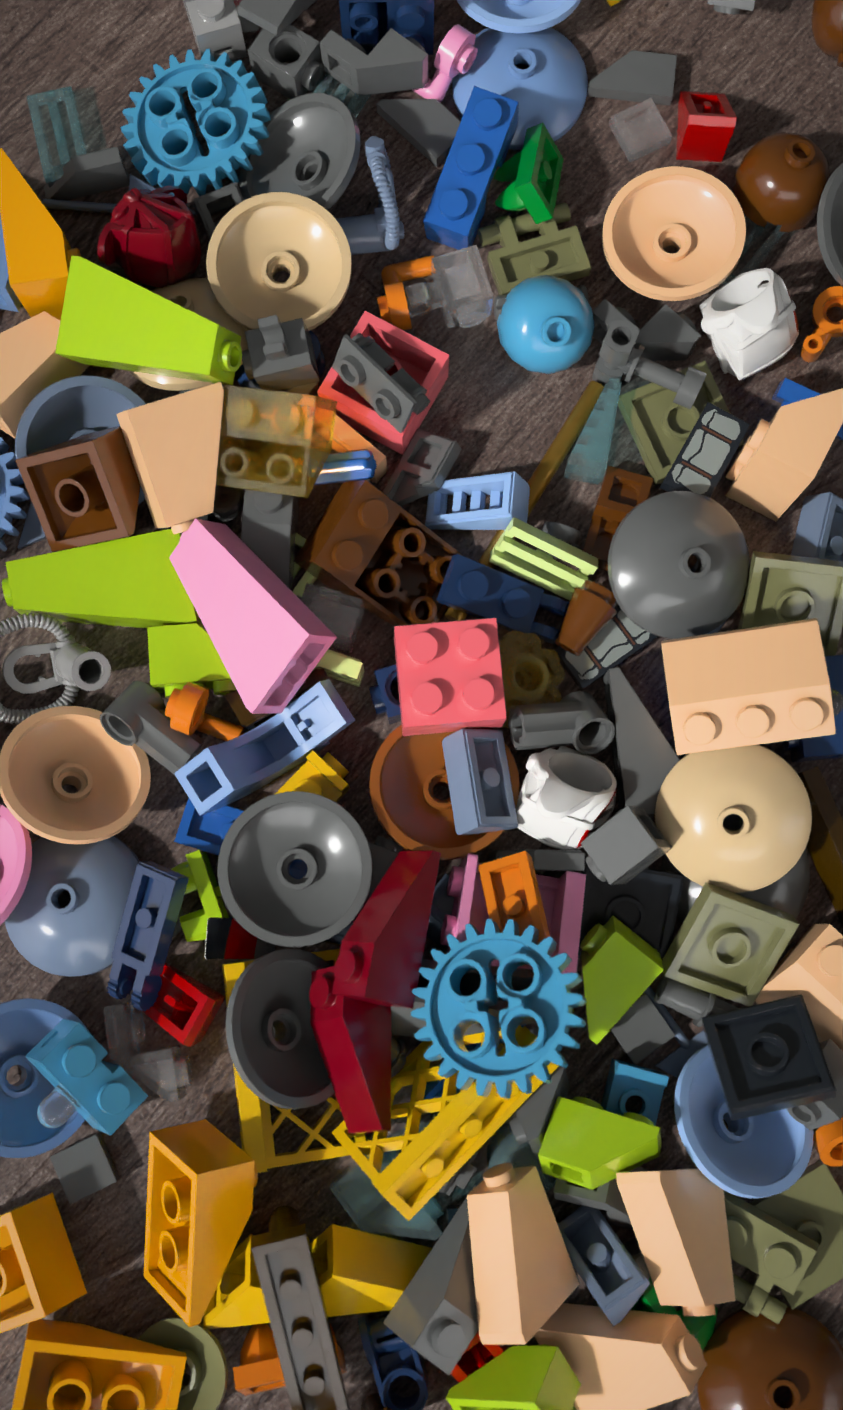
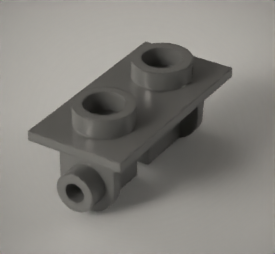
M358 333L351 339L346 334L343 336L332 368L347 385L353 387L374 408L381 418L387 420L399 433H402L412 412L418 415L429 405L430 399L425 396L427 390L418 384L403 368L390 376L387 371L394 366L395 360L371 336L364 337L361 333Z

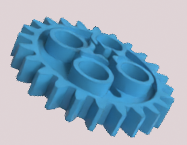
M190 49L187 51L185 62L180 64L172 54L169 56L170 68L166 70L157 64L153 65L157 77L150 80L141 76L139 80L145 89L143 93H129V97L136 107L123 109V114L129 124L121 127L122 133L128 140L124 144V148L131 156V161L136 169L145 176L151 186L157 183L160 187L176 186L187 195L191 187H194L199 196L205 195L207 185L212 184L216 190L223 187L222 179L226 177L232 182L238 183L239 179L235 170L241 167L251 171L253 167L247 157L249 154L262 155L263 150L258 140L269 138V132L264 124L271 120V116L265 106L268 101L254 73H248L241 60L232 64L228 54L225 52L216 61L210 49L205 50L201 60H197ZM185 91H188L190 102L197 112L196 120L209 148V155L204 157L202 146L195 135L196 128L183 100L182 95Z
M492 919L486 920L484 934H480L470 923L466 924L465 933L467 940L461 942L453 935L448 934L446 937L451 951L444 954L439 950L432 949L430 952L438 963L436 969L423 967L419 969L422 976L429 980L427 988H415L412 990V994L425 1000V1007L411 1011V1016L426 1021L427 1026L414 1034L415 1039L433 1042L423 1055L426 1060L435 1061L444 1058L438 1071L441 1077L448 1078L459 1071L456 1081V1087L466 1091L476 1079V1091L479 1096L488 1097L495 1083L499 1096L505 1099L510 1098L512 1082H516L523 1093L530 1094L532 1093L531 1076L535 1075L544 1083L549 1084L552 1080L547 1066L551 1062L563 1068L568 1066L567 1061L560 1053L562 1047L578 1049L580 1046L568 1034L570 1028L586 1026V1022L572 1013L573 1008L586 1004L587 999L570 991L571 988L582 981V978L578 973H563L572 961L571 957L567 953L551 957L556 949L557 942L549 936L537 945L539 930L532 925L520 937L519 925L513 919L508 920L503 933H500L497 923ZM493 960L499 961L496 984L491 973V963ZM531 965L534 970V980L531 986L523 991H514L511 984L513 972L519 966ZM478 970L481 976L480 987L473 995L463 996L460 991V981L463 975L468 971ZM497 994L500 998L509 1002L508 1009L500 1010L499 1020L488 1013L489 1006L497 1004ZM525 1019H535L539 1027L536 1041L530 1046L520 1047L515 1037L516 1028ZM480 1023L485 1032L484 1042L477 1050L468 1052L463 1042L464 1033L471 1025ZM500 1025L501 1034L506 1046V1053L502 1057L497 1053Z

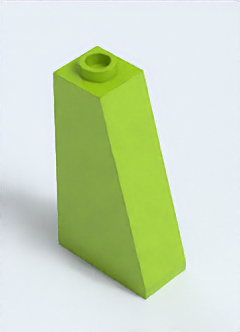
M71 255L55 354L85 365L210 383L221 382V384L233 386L235 372L238 370L242 360L240 346L242 336L85 258Z
M172 529L5 562L8 578L2 579L4 598L7 605L13 607L21 615L24 613L27 615L29 613H33V615L38 613L39 615L44 614L45 617L50 615L51 618H56L57 621L135 628L197 623L203 628V623L169 559L179 544L182 533L173 534Z

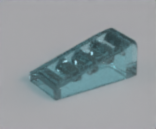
M610 378L609 382L605 384L568 458L564 474L565 478L593 484L602 482L607 467L622 383L620 379Z

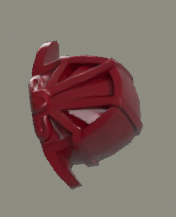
M165 186L152 191L149 189L132 188L125 193L113 209L110 222L104 226L99 236L97 253L100 264L109 266L116 262L124 269L126 277L131 282H140L159 288L173 285L193 274L200 263L201 243L193 214L186 206L187 194L176 186Z

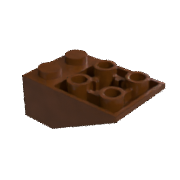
M367 480L343 482L293 561L329 588L393 626L439 622L448 606L436 600L452 556L462 554Z

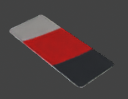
M208 918L205 959H257L262 955L275 951V944L268 943L252 935L235 918Z

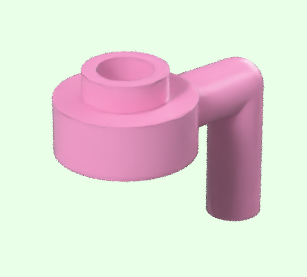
M459 24L453 26L444 37L434 60L436 72L433 79H429L424 88L411 90L425 99H437L439 102H442L453 77L459 72L461 74L467 73L476 59L478 49L474 47L475 35Z

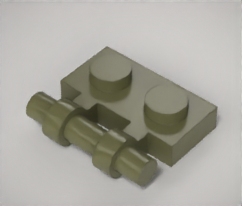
M566 202L555 205L553 218L536 224L531 215L527 213L514 218H510L509 215L494 218V224L477 229L482 247L497 242L502 246V248L489 251L487 257L499 295L509 294L511 289L527 278L544 274L562 278L568 282L589 276L591 265L577 225L560 231L557 227L558 224L571 220L570 210ZM538 231L541 234L540 237L519 242L517 236Z
M724 1190L731 1259L758 1274L753 1284L733 1273L735 1299L743 1303L742 1309L757 1318L761 1314L779 1324L786 1311L787 1304L771 1296L769 1293L775 1284L792 1295L795 1294L817 1252L818 1243Z

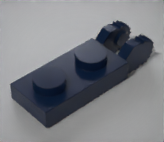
M459 554L452 556L436 600L439 603L479 619L496 618L498 627L520 636L530 635L553 645H557L554 641L560 630L533 622L537 609L539 607L564 618L569 606L567 601L543 594V589Z
M140 861L137 864L111 956L114 960L109 974L110 980L107 982L108 987L106 988L110 996L122 1000V998L130 995L131 990H133L130 1001L134 1008L145 1012L151 1006L153 1007L163 981L160 975L164 969L189 877L153 861Z

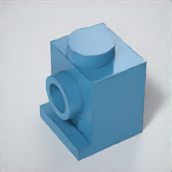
M612 1058L601 1106L605 1111L623 1116L627 1112L625 1109L626 1100L632 1095H638L642 1099V1108L637 1114L650 1119L654 1124L653 1126H655L664 1087H667L669 1076L657 1070Z

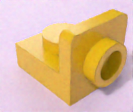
M312 750L306 756L307 761L275 793L291 791L309 792L321 795L337 803L350 790L348 783L343 780L349 772L329 752L323 758H320Z

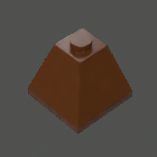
M120 426L89 433L15 460L52 552L123 538L134 533L141 485Z

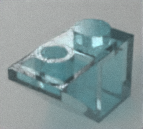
M399 1150L384 1152L381 1172L401 1153ZM355 1161L332 1179L329 1189L361 1231L436 1240L443 1233V1224L439 1217L444 1214V1211L434 1196L408 1221L382 1196L371 1183V1179Z

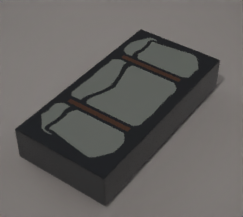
M708 402L660 488L667 492L689 491L710 498L750 424Z
M618 605L614 608L617 614L591 640L580 656H575L561 647L556 648L554 654L580 690L583 691L603 677L608 669L617 667L659 636L648 633L634 624Z

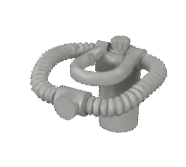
M24 613L22 616L18 614L16 617L12 616L11 619L7 618L6 621L2 620L0 623V638L15 630L18 631L24 627L32 628L34 626L35 628L47 629V631L54 633L53 635L57 639L53 643L22 645L13 649L3 662V676L6 683L13 690L23 694L36 693L61 684L67 686H65L66 690H64L62 697L53 702L52 705L49 704L48 707L36 708L35 710L26 709L25 711L23 709L11 710L0 703V722L19 724L39 711L58 706H72L71 703L75 702L74 697L78 696L79 688L86 691H95L102 688L108 682L111 675V666L108 659L103 654L76 643L75 637L69 635L70 632L66 630V626L62 625V622L57 621L56 618H51L50 615L45 617L44 614L39 615L35 613L33 615V613H29L27 615ZM41 654H51L54 676L48 678L39 676L38 681L32 683H22L15 678L14 665L19 658L26 655L40 657Z

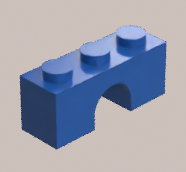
M476 86L473 87L423 220L427 239L468 254L470 253L478 232L477 229L480 227L485 213L486 198L497 166H503L518 126V101Z

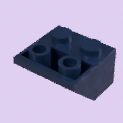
M339 0L342 37L345 40L351 38L358 42L367 55L391 28L405 38L411 37L422 45L428 55H433L434 0Z

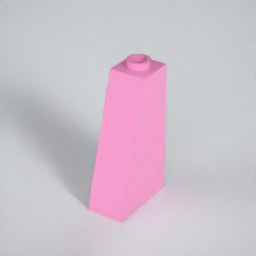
M195 518L189 529L182 533L180 542L169 559L245 707L252 714H281L337 636L226 524Z

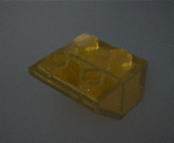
M224 385L216 485L308 498L332 449L337 401L314 395Z

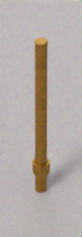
M590 381L527 482L530 487L528 516L605 394L606 389L600 383ZM497 530L478 563L496 570L497 565L489 562L490 552L504 530ZM449 607L445 614L451 621H464L468 615L452 607Z

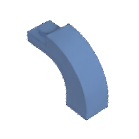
M330 679L319 681L288 705L281 714H276L241 736L207 747L174 774L195 809L202 816L251 794L307 760L306 756L312 750L317 753L330 744L329 740L353 723L355 719Z

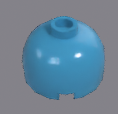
M544 274L525 279L511 289L505 298L506 302L502 307L501 315L499 314L497 327L500 343L513 361L528 371L551 374L564 371L581 360L591 345L595 326L592 308L580 289L565 279Z

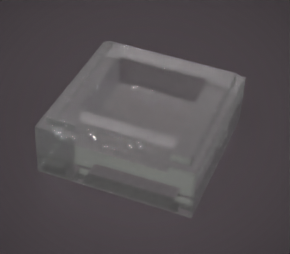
M652 98L623 110L610 118L609 126L629 162L670 144L672 134Z

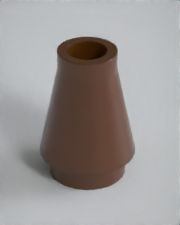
M585 580L581 588H575L560 633L554 642L565 651L575 656H580L591 640L617 614V611L614 609L617 601L613 593L589 580Z

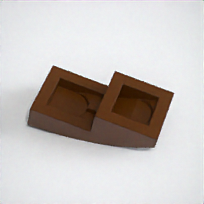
M607 466L582 550L598 558V569L608 571V554L614 533L623 518L636 505L648 499L653 478Z

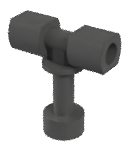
M613 319L602 342L599 352L600 357L596 363L592 379L603 385L606 389L613 390L618 388L624 375H626L625 381L629 383L634 374L677 393L673 402L691 410L707 373L689 366L684 375L643 357L642 354L645 346L640 345L639 349L634 348L640 333L638 327L624 319Z

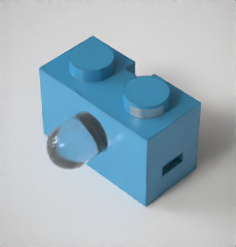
M62 1019L25 1056L55 1087L39 1104L37 1118L46 1128H58L77 1111L94 1129L111 1136L148 1095L121 1066L105 1061L101 1062L108 1052L80 1022Z

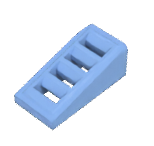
M515 471L445 480L440 490L428 494L425 526L429 529L505 530L513 517L527 523L530 487ZM448 495H454L452 513L446 514ZM467 495H471L470 511L465 512ZM486 495H490L489 509H485Z

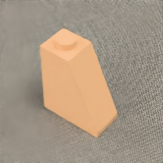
M45 311L0 333V429L13 438L16 437L17 427L24 410L39 392L59 380L80 376L90 366L55 354L60 320Z
M221 382L116 414L155 528L171 527L173 534L182 533L189 529L195 518L199 519L201 516L213 513L224 397Z
M502 1163L485 1171L483 1174L484 1180L467 1194L478 1330L482 1344H527L579 1286V1281L536 1166L513 1168L511 1163Z
M698 1168L616 1173L617 1185L660 1305L682 1306L684 1316L715 1315L716 1304L736 1301L724 1190L710 1181Z
M562 1303L534 1335L539 1345L558 1346L580 1381L581 1386L574 1402L576 1410H646L691 1395L707 1365L699 1342L693 1335L689 1334L679 1315L630 1310L622 1321L613 1326L601 1307Z

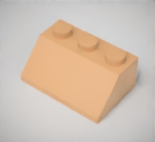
M843 388L781 406L770 422L761 419L752 436H749L741 452H738L726 474V478L733 481L726 497L777 521L814 480L843 423Z
M817 618L661 641L677 755L836 734L830 681Z
M813 924L774 967L754 1002L758 1005L802 994L819 1043L831 1039L843 1051V935L831 924Z

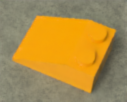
M0 148V213L10 286L30 317L45 311L61 321L71 255L81 257V253L78 248H71L59 225L4 150Z
M206 1119L150 1131L144 1277L189 1327L199 1325L251 1215L253 1188L256 1187L258 1181L255 1160Z
M53 1193L0 1214V1333L44 1318L87 1294Z
M38 1319L28 1323L11 1410H177L187 1355L184 1352L81 1323Z

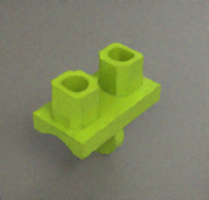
M197 850L186 854L187 861L171 869L189 877L184 895L198 891L203 909L179 917L187 942L206 940L208 918H229L208 853Z

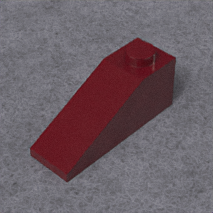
M434 850L399 852L341 942L339 956L334 967L335 978L332 994L382 1006L414 1008L416 995L412 994V990L417 988L419 969L424 952L440 852Z
M335 966L312 971L309 991L311 1002L310 1023L348 1132L350 1134L391 1131V1006L377 1005L332 994Z

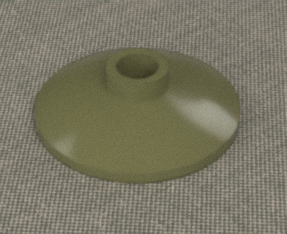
M181 1317L166 1318L150 1326L138 1340L184 1352L187 1355L186 1362L191 1369V1376L185 1373L183 1375L177 1410H217L225 1396L228 1369L224 1352L216 1337L202 1324L189 1327Z

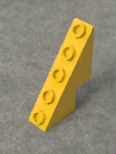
M332 1224L310 1243L328 1317L392 1310L432 1248ZM250 1235L233 1251L203 1316V1326L207 1329L270 1323L251 1248L252 1236L255 1235Z

